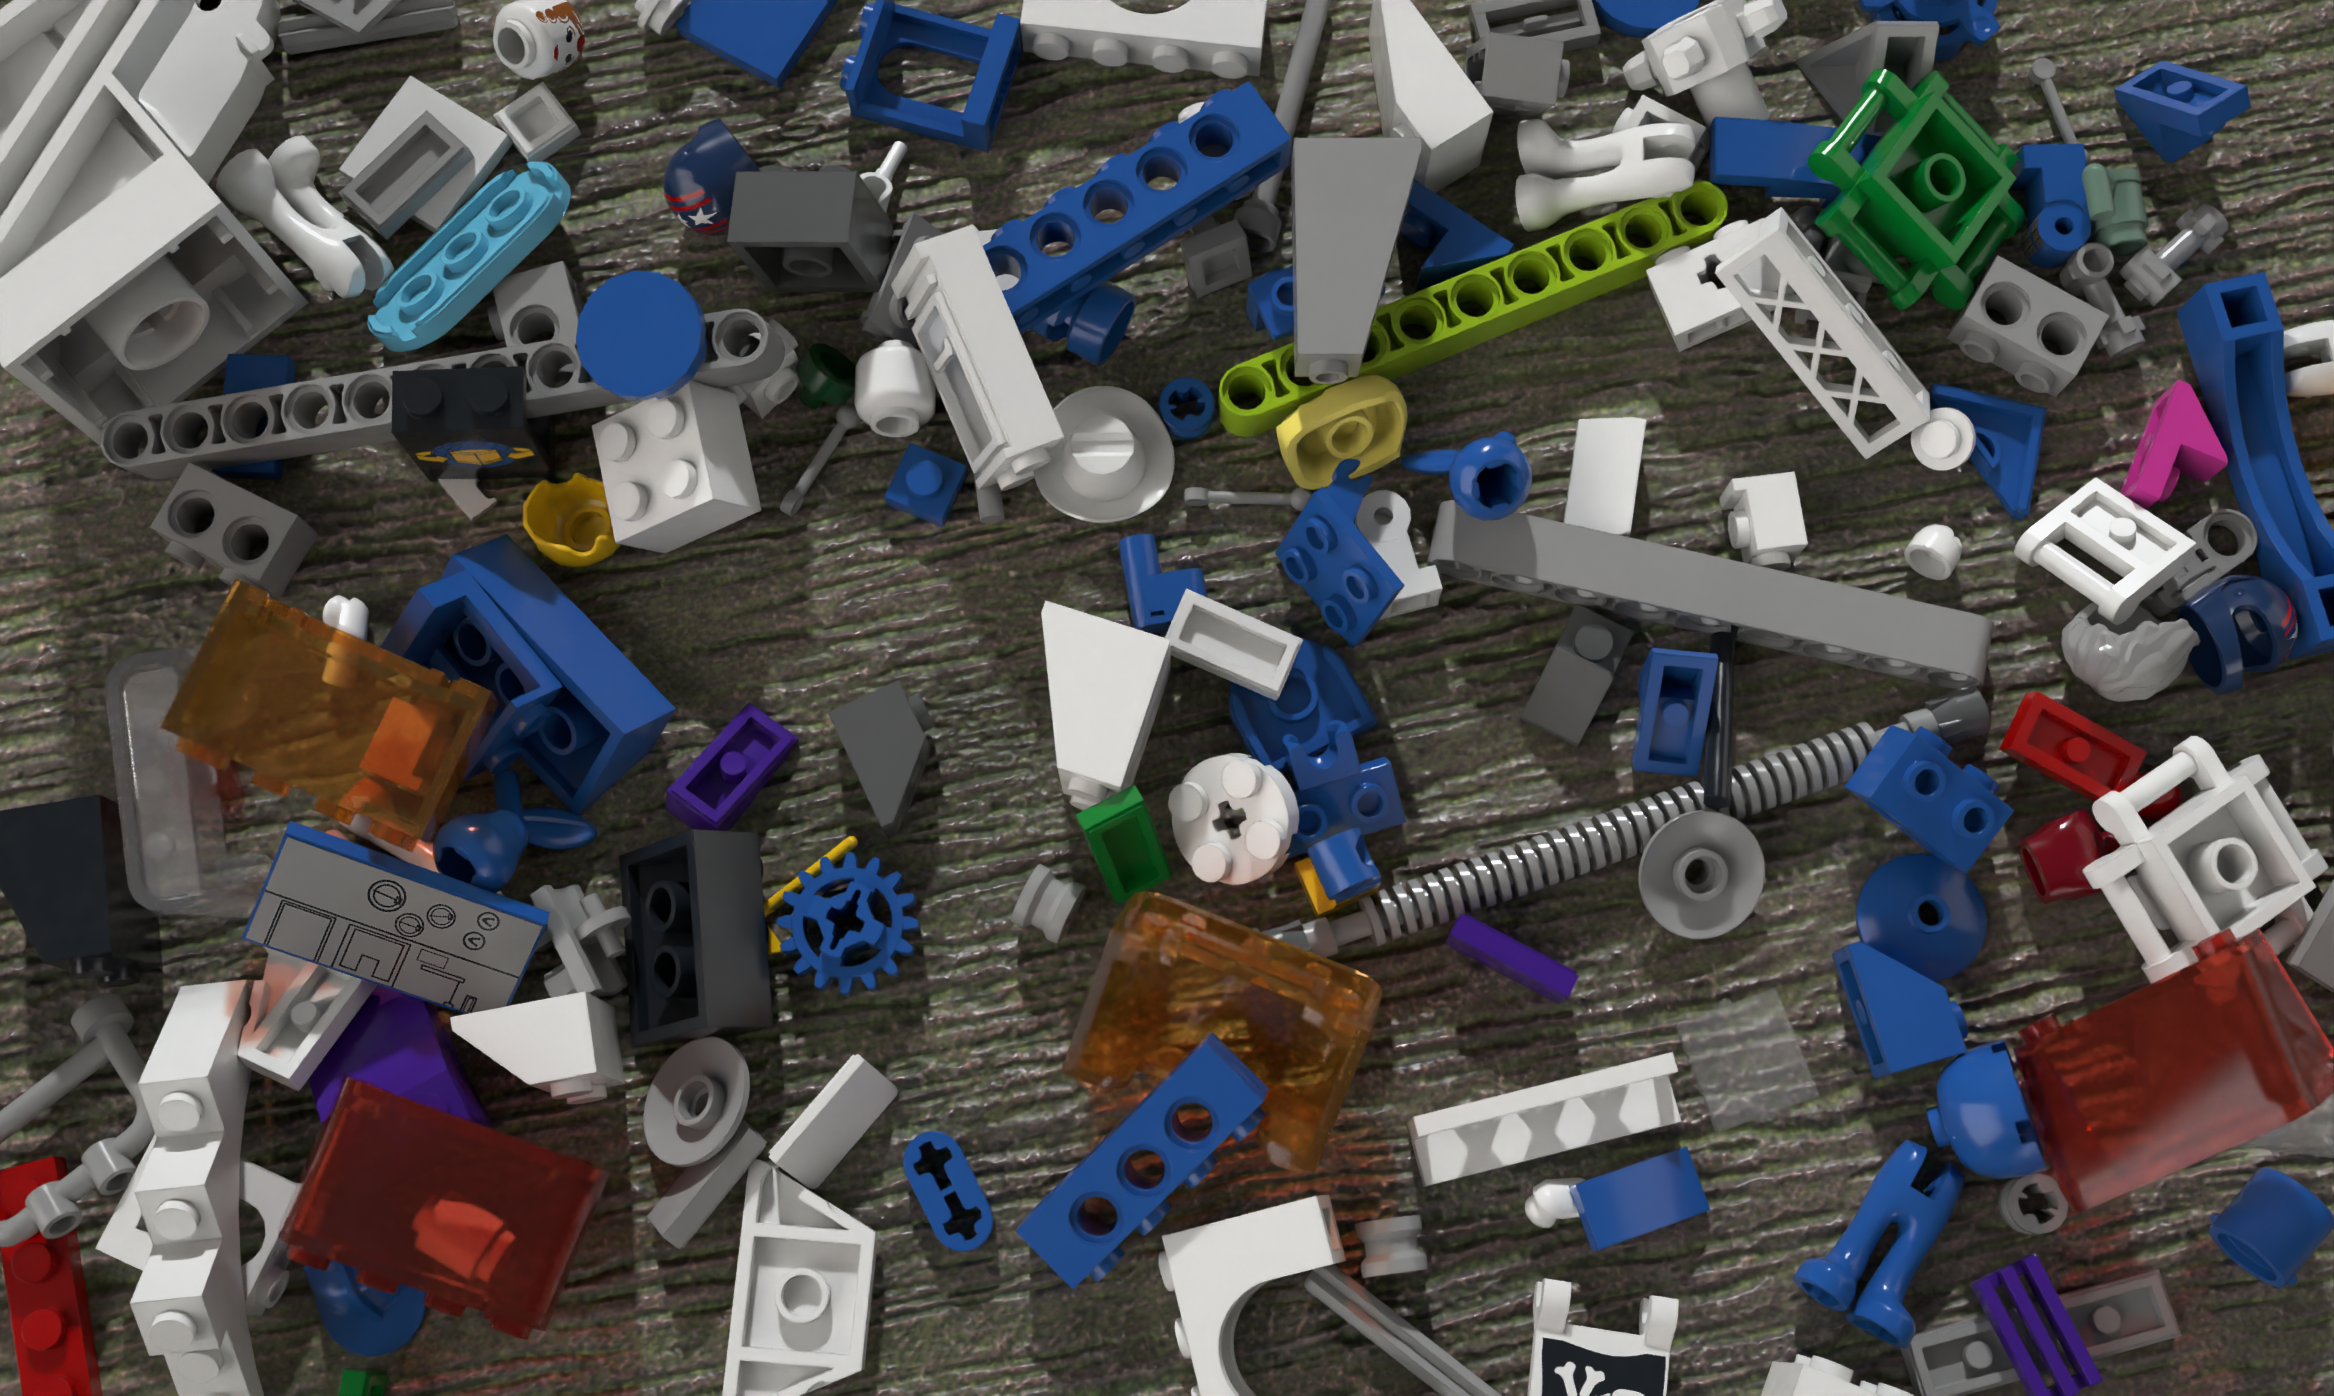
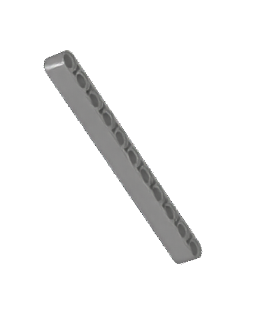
M732 309L704 314L706 323L704 322L706 329L705 338L707 339L706 355L692 381L717 388L763 380L771 377L780 369L785 357L783 340L758 313L749 309ZM760 333V344L757 350L746 357H738V346L741 340L749 334ZM576 336L125 411L114 415L106 423L101 432L100 445L103 454L109 462L150 479H166L181 476L188 463L206 471H212V469L263 463L396 441L397 439L391 433L393 371L524 366L526 369V419L632 401L622 399L605 390L594 381L582 366L576 345ZM573 363L574 370L570 381L564 386L556 388L555 377L558 371L563 366ZM389 394V405L386 411L381 416L375 418V407L378 401L383 396ZM328 405L329 411L325 422L319 427H315L316 415L321 408ZM268 415V425L265 431L256 437V427L259 421ZM208 425L207 437L197 447V437L200 431ZM148 435L147 447L144 450V452L138 456L139 445L141 441Z

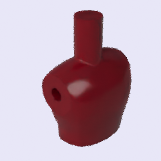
M2085 809L2040 826L2034 834L2018 841V851L2024 869L2034 891L2044 904L2057 900H2076L2102 891L2101 888H2092L2082 870L2095 860L2112 853L2120 847L2112 833L2108 831L2100 833Z

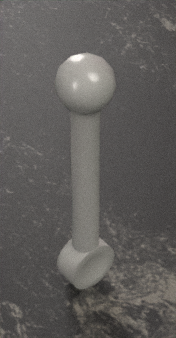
M2039 58L2029 68V79L2034 84L2041 85L2064 144H2078L2052 81L2056 71L2055 65L2049 59ZM2085 150L2086 166H2088L2091 158L2088 151Z
M848 404L838 409L836 415L837 424L795 488L785 495L780 505L782 512L791 517L798 512L803 503L804 495L846 431L855 428L859 424L861 418L857 415L855 406Z
M1190 487L1184 490V503L1189 506H1205L1208 503L1292 505L1296 510L1302 511L1313 493L1311 490L1301 487L1296 488L1292 493L1209 491L1202 487Z

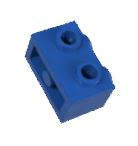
M1890 725L1844 787L1942 862L1967 873L2014 810L1995 795L2001 786L1994 779L1971 764H1967L1962 770L1948 759L1947 756L1953 748L1936 734L1922 726H1919L1916 732L1912 733Z

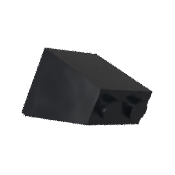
M102 795L0 811V888L43 963L70 971V978L96 979L97 986L107 988L133 985L140 982L139 973L163 970L151 819Z

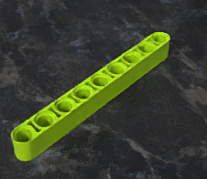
M1693 181L1691 187L1684 191L1674 192L1671 197L1648 198L1381 306L1377 309L1366 349L1373 353L1375 358L1370 362L1361 364L1358 376L1348 377L1347 380L1341 383H1314L1310 386H1299L1291 382L1288 374L1295 370L1294 342L1238 364L1228 370L1220 382L1218 398L1220 422L1227 431L1235 436L1250 437L1276 428L1286 416L1296 411L1300 405L1308 403L1333 386L1363 375H1379L1391 381L1647 276L1646 270L1656 266L1655 261L1664 253L1681 246H1689L1690 250L1714 240L1713 235L1721 228L1727 216L1728 203L1726 196L1719 187L1710 182ZM1682 213H1697L1703 217L1707 225H1693L1683 217ZM1631 234L1642 235L1649 240L1652 247H1636L1629 242L1626 236ZM1578 256L1586 257L1593 261L1597 269L1592 271L1580 270L1574 266L1570 259ZM1519 279H1530L1536 282L1542 291L1535 294L1524 293L1517 288L1514 282ZM1466 301L1476 302L1485 309L1486 314L1478 317L1468 316L1460 310L1458 305ZM1408 324H1419L1427 328L1431 336L1422 340L1411 339L1404 334L1401 328ZM1241 392H1250L1257 395L1262 403L1254 409L1245 410L1235 406L1231 402V398Z

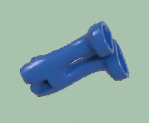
M1905 1140L1897 1147L1879 1170L1855 1217L1833 1249L1824 1257L1805 1260L1793 1277L1795 1283L1821 1305L1838 1312L1848 1310L1857 1291V1282L1863 1275L1874 1248L1886 1229L1892 1223H1896L1898 1232L1893 1243L1865 1288L1856 1297L1845 1318L1862 1331L1903 1349L1908 1348L1916 1331V1324L1913 1318L1903 1306L1904 1297L1915 1272L1951 1217L1965 1180V1176L1948 1162L1936 1173L1924 1194L1911 1187L1910 1185L1926 1157L1927 1148L1909 1140Z

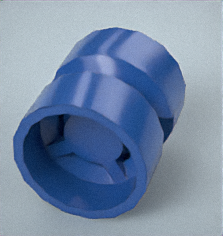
M1107 280L1033 326L1030 330L1052 342L1066 338L1068 351L1096 366H1102L1108 361L1121 342L1135 312L1137 296Z

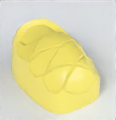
M1363 375L1333 386L1308 403L1300 405L1296 411L1286 416L1280 425L1276 427L1281 455L1292 478L1301 488L1309 490L1328 487L1333 482V472L1338 464L1345 459L1360 461L1356 471L1348 475L1352 480L1371 473L1400 457L1408 417L1407 407L1403 395L1396 384L1379 375Z

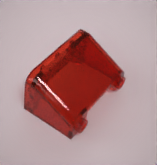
M2226 928L2193 945L2191 948L2197 959L2176 972L2076 1020L2069 1019L2059 1023L2055 1014L2052 1013L2018 1031L2023 1042L2013 1049V1053L2057 1183L2074 1213L2095 1207L2290 1123L2317 1108L2334 1093V1048L2259 928L2238 938L2235 937L2230 928Z

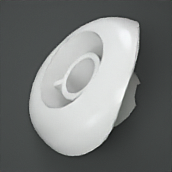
M1094 386L1074 392L1053 409L1064 438L1049 453L1051 461L1034 470L1037 487L1043 497L1053 507L1082 521L1114 523L1130 519L1148 510L1164 496L1170 486L1174 473V448L1165 424L1156 411L1140 396L1118 387Z

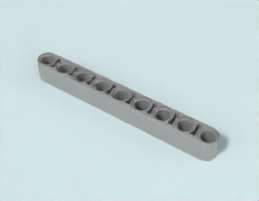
M1454 500L1444 501L1439 506L1427 560L1428 566L1436 565L1438 573L1453 578L1574 605L1578 604L1583 607L1709 635L1725 631L1733 634L1736 641L1952 689H1959L1967 685H1973L1977 689L1983 687L1994 625L1990 619L1974 613L1514 512L1500 520L1482 521L1466 514Z

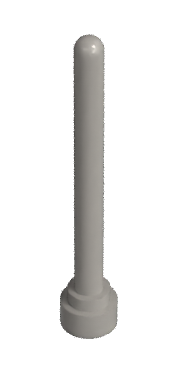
M1306 0L1275 111L1276 118L1292 140L1331 0ZM1284 169L1256 186L1252 198L1246 200L1243 207L1238 208L1234 213L1233 220L1237 219L1245 232L1249 251L1266 253L1273 251L1276 247L1282 223L1278 218L1279 211L1274 205Z

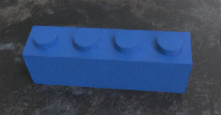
M506 534L453 554L440 580L467 570L562 684V689L547 708L551 713L550 718L538 730L525 737L520 744L524 750L520 758L575 815H579L585 812L652 750L676 708ZM464 615L444 646L494 707L502 713L511 700L525 694L524 688L508 665L469 618Z

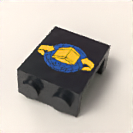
M524 366L393 371L391 433L430 482H439L438 479L493 480L555 477V418L553 415L526 419V369Z

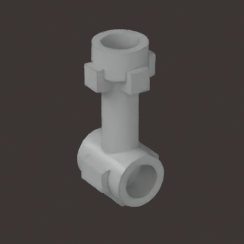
M2203 204L2195 211L2191 208L2187 210L2175 222L2181 232L2157 254L2145 246L2118 272L2126 280L2123 285L2140 302L2145 298L2152 306L2157 305L2182 281L2174 271L2199 248L2205 253L2210 254L2224 240L2221 236L2228 230V223L2218 209L2211 205Z
M2086 242L2067 260V264L2061 270L2059 277L2062 286L2067 292L2078 296L2085 295L2091 306L2110 315L2095 343L2099 350L2105 348L2110 359H2115L2145 344L2146 341L2142 332L2146 328L2139 315L2133 317L2131 315L2125 316L2106 279L2115 263L2111 251L2102 244H2088Z

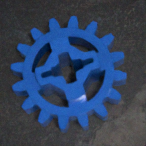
M847 852L843 867L836 869L827 856L820 858L822 874L814 878L803 870L797 874L800 882L805 887L801 894L784 892L782 896L794 910L792 915L777 918L776 925L782 930L792 932L793 937L784 941L780 948L786 956L802 955L793 968L801 978L809 975L814 970L818 971L814 986L820 991L825 992L831 986L833 980H838L841 993L845 997H852L855 981L862 980L872 993L878 991L877 974L884 970L888 975L897 979L901 975L898 966L894 963L897 955L914 957L916 953L914 947L904 939L906 934L921 931L919 920L905 917V912L918 904L913 893L896 895L905 880L898 871L888 875L885 879L881 878L883 863L876 857L870 860L865 869H861L854 852ZM849 883L846 892L828 899L821 897L829 889ZM879 893L885 897L889 904L892 915L891 928L879 922L874 910L879 901L877 899ZM856 910V916L864 926L860 933L849 930L844 939H842L843 933L837 928L835 923L839 917L850 919ZM808 921L820 927L824 938L819 948L821 951L819 957L813 951L808 939ZM871 949L879 952L875 957L863 964L849 966L853 956Z

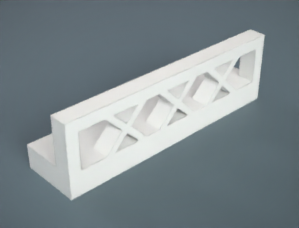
M1782 207L1760 221L1758 238L1716 266L1715 274L1865 459H1868L1930 420V393ZM1765 254L1781 273L1778 292L1750 289L1738 272ZM1787 282L1797 295L1785 293ZM1763 304L1775 306L1774 316L1771 315ZM1782 307L1810 310L1819 321L1816 339L1788 336L1779 325ZM1825 330L1835 342L1823 340ZM1801 351L1813 353L1811 363ZM1820 354L1848 357L1856 367L1853 386L1825 382L1817 372ZM1863 377L1872 388L1861 387ZM1839 398L1850 399L1848 409ZM1858 400L1886 404L1897 419L1869 436L1855 419Z
M1673 1052L1412 1117L1407 1122V1127L1423 1187L1682 1122L1669 1080L1670 1075L1678 1072Z

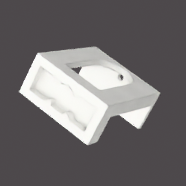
M156 1135L152 1138L95 1248L142 1271L153 1244L134 1190L156 1141ZM240 1158L239 1198L258 1209L265 1223L266 1235L262 1248L252 1260L241 1266L246 1315L262 1316L265 1308L269 1309L277 1303L288 1284L290 1273L285 1269L297 1245L305 1244L318 1225L321 1209L317 1205L324 1191L313 1187L301 1186Z

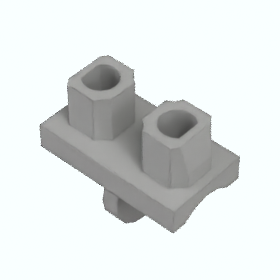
M579 884L560 889H553L551 885H544L530 894L535 905L534 907L550 912L547 926L535 952L546 951L555 945L563 962L544 975L545 980L543 983L551 998L584 991L595 997L612 996L628 987V982L615 958L625 952L617 932L631 922V917L626 907L619 906L605 910L598 894L593 893L585 897Z

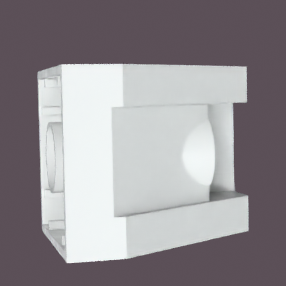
M12 0L0 9V364L98 445H100L101 432L104 426L114 415L125 411L182 402L226 367L228 354H244L309 303L208 186L210 180L259 105L266 86L275 80L262 62V59L273 51L278 35V22L281 20L280 5L277 0H221L220 5L212 11L201 10V0Z

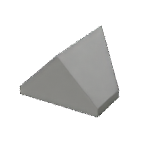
M1874 21L1794 62L1843 121L1861 98V86L1874 70L1886 69L1893 72L1910 90L1924 76L1932 72L1940 25L1937 21ZM1882 109L1865 133L1882 136L1894 118L1886 110Z

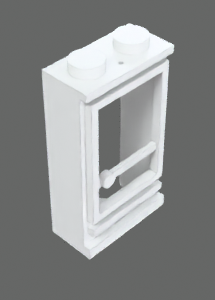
M972 224L915 243L892 282L891 287L897 299L906 297L909 305L904 311L908 320L913 318L916 320L912 327L914 336L974 474L981 472V475L975 481L978 489L980 490L996 483L999 484L1001 491L1018 487L1036 477L1035 469L1051 461L1049 453L1064 438V434L974 225Z

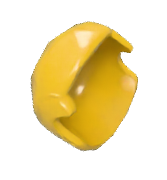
M579 472L574 473L573 477L564 483L554 484L547 480H542L535 486L523 504L524 528L540 552L561 566L584 567L592 565L612 556L614 551L621 545L615 543L603 481L591 477L587 478Z

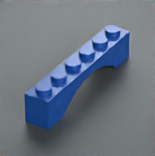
M2261 272L2204 284L2176 314L2215 434L2228 459L2226 468L2240 511L2251 520L2257 532V545L2254 554L2262 578L2275 584L2289 597L2297 614L2298 633L2288 658L2289 660L2334 651V530L2314 496L2303 468L2292 430L2285 387L2283 361L2284 328L2266 274Z

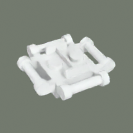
M2190 736L2174 747L2173 757L2120 793L2110 791L2093 803L2092 810L2095 819L2101 827L2115 836L2120 847L2112 853L2095 860L2082 871L2092 888H2101L2144 958L2145 962L2141 968L2152 985L2156 986L2166 983L2194 966L2197 970L2195 977L2200 990L2210 1000L2222 1004L2240 991V982L2291 945H2296L2314 914L2304 896L2316 888L2312 880L2325 872L2329 866L2318 849H2310L2268 782L2266 776L2270 774V770L2260 754L2245 758L2226 770L2209 743L2198 736ZM2188 777L2193 778L2201 791L2147 828L2138 812ZM2135 869L2136 872L2130 874L2126 879L2124 875L2129 873L2131 870ZM2275 917V924L2226 958L2225 952ZM2158 929H2172L2179 942L2169 949Z

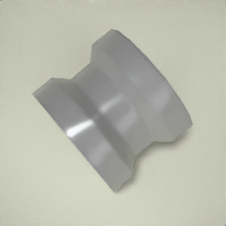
M1039 864L1030 875L1012 913L1011 922L1022 928L1033 925L1044 931L1047 940L1058 945L1066 935L1078 912L1086 892V886L1076 881L1065 884L1054 878L1050 868Z
M1420 1215L1394 1217L1354 1224L1356 1238L1364 1243L1366 1257L1360 1264L1362 1278L1428 1269L1427 1256L1419 1250L1417 1235L1422 1229Z

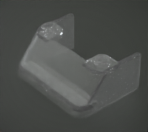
M307 629L134 654L121 659L109 671L105 682V694L127 882L133 898L148 911L168 916L250 918L273 859L256 852L227 855L213 736L240 731L256 719L261 708L259 679L324 670L322 656Z

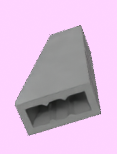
M1421 137L1294 138L1291 161L1295 377H1309L1312 382L1318 384H1336L1347 380L1348 377L1359 375L1415 180L1422 150Z

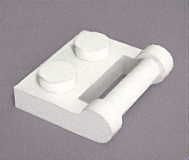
M2095 477L2030 527L2018 540L2014 554L2031 567L2041 565L2099 605L2098 613L2113 624L2120 625L2134 613L2142 600L2194 560L2197 543ZM2063 538L2067 539L2122 576L2123 579L2115 585L2056 546V544Z

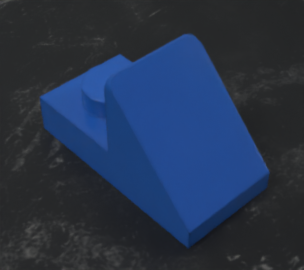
M2163 60L2114 89L2116 100L2158 155L2167 163L2176 161L2209 141L2215 132H2218L2226 125V122L2251 108L2246 85Z
M1414 180L1400 231L1414 244L1421 247L1431 246L1434 248L1420 269L1416 286L1417 290L1421 291L1512 253L1513 243Z
M1651 648L1636 682L1641 703L1631 758L1634 771L1698 777L1719 660L1717 654Z

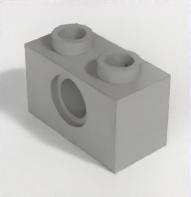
M563 261L508 275L493 288L496 303L487 305V313L496 339L498 341L505 339L507 347L529 344L535 336L545 331L554 332L551 340L576 336L578 318L583 307L577 284ZM573 363L563 366L558 371L555 377L556 388L562 387L570 381L574 370Z

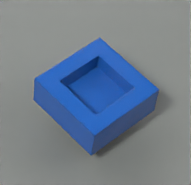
M909 443L884 496L886 504L944 527L969 474L967 465Z

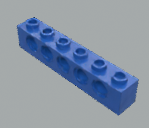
M1247 81L1233 91L1223 89L1216 92L1204 102L1198 113L1181 123L1172 121L1163 125L1150 137L1148 144L1128 156L1122 153L1110 158L1098 169L1095 177L1077 188L1068 186L1060 189L1045 202L1043 209L1024 221L1014 219L1005 223L992 235L991 241L985 244L983 249L995 276L1008 274L1019 279L1014 287L1002 290V293L1020 334L1290 165L1292 138L1250 81ZM1208 145H1219L1229 152L1221 157H1208L1202 154L1200 150ZM1157 177H1167L1177 183L1168 190H1156L1147 185ZM1107 209L1118 210L1125 215L1115 223H1102L1095 218L1098 213ZM1053 242H1064L1072 247L1067 254L1059 257L1048 256L1042 252L1044 247Z

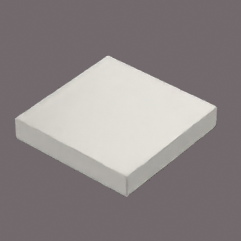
M410 75L339 170L349 181L353 180L427 110L460 139L474 156L469 163L410 217L435 233L476 194L513 143L505 132Z

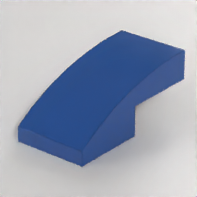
M1687 1146L1569 1186L1592 1251L1612 1246L1710 1210Z

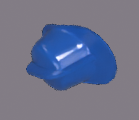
M359 1196L343 1199L325 1210L320 1216L315 1231L306 1243L304 1254L305 1274L310 1283L322 1322L331 1338L348 1352L367 1357L390 1354L411 1340L422 1324L427 1305L425 1282L408 1229L398 1211L385 1201L376 1198Z

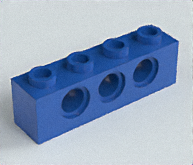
M1211 1032L1026 1215L1016 1232L1072 1289L1088 1274L1098 1282L1124 1256L1125 1252L1118 1245L1135 1228L1145 1236L1170 1211L1172 1206L1165 1200L1169 1194L1182 1182L1190 1189L1194 1188L1216 1166L1219 1159L1212 1152L1229 1135L1237 1142H1240L1262 1121L1267 1113L1260 1105L1264 1102L1269 1088ZM1186 1103L1201 1104L1210 1112L1213 1126L1203 1132L1188 1130L1179 1120L1178 1108ZM1139 1150H1149L1156 1153L1164 1163L1165 1173L1157 1178L1141 1176L1132 1165L1131 1154ZM1091 1197L1107 1199L1116 1209L1117 1220L1110 1224L1095 1222L1086 1212L1085 1200Z

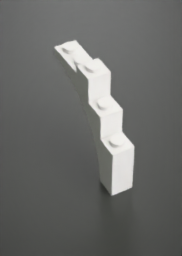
M247 979L181 986L138 1082L156 1135V1141L134 1190V1194L153 1247L130 1305L149 1356L164 1355L179 1396H264L256 1369L247 1322L239 1232L240 1153L244 1112L252 1069L247 1068L237 1056L243 1027L251 1017V1006L249 1004L251 991Z

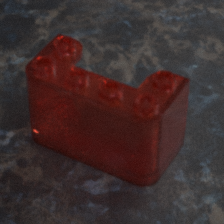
M344 1073L277 1228L278 1238L287 1243L285 1250L288 1253L286 1257L293 1261L323 1271L328 1270L332 1260L359 1269L355 1281L363 1285L395 1294L401 1283L426 1292L422 1303L428 1307L453 1316L462 1317L468 1306L485 1312L483 1318L490 1321L489 1326L491 1328L528 1340L532 1329L547 1331L610 1172L588 1161L568 1154L560 1155L550 1148L536 1145L415 1101L407 1096L395 1095L393 1092L378 1087L376 1084Z

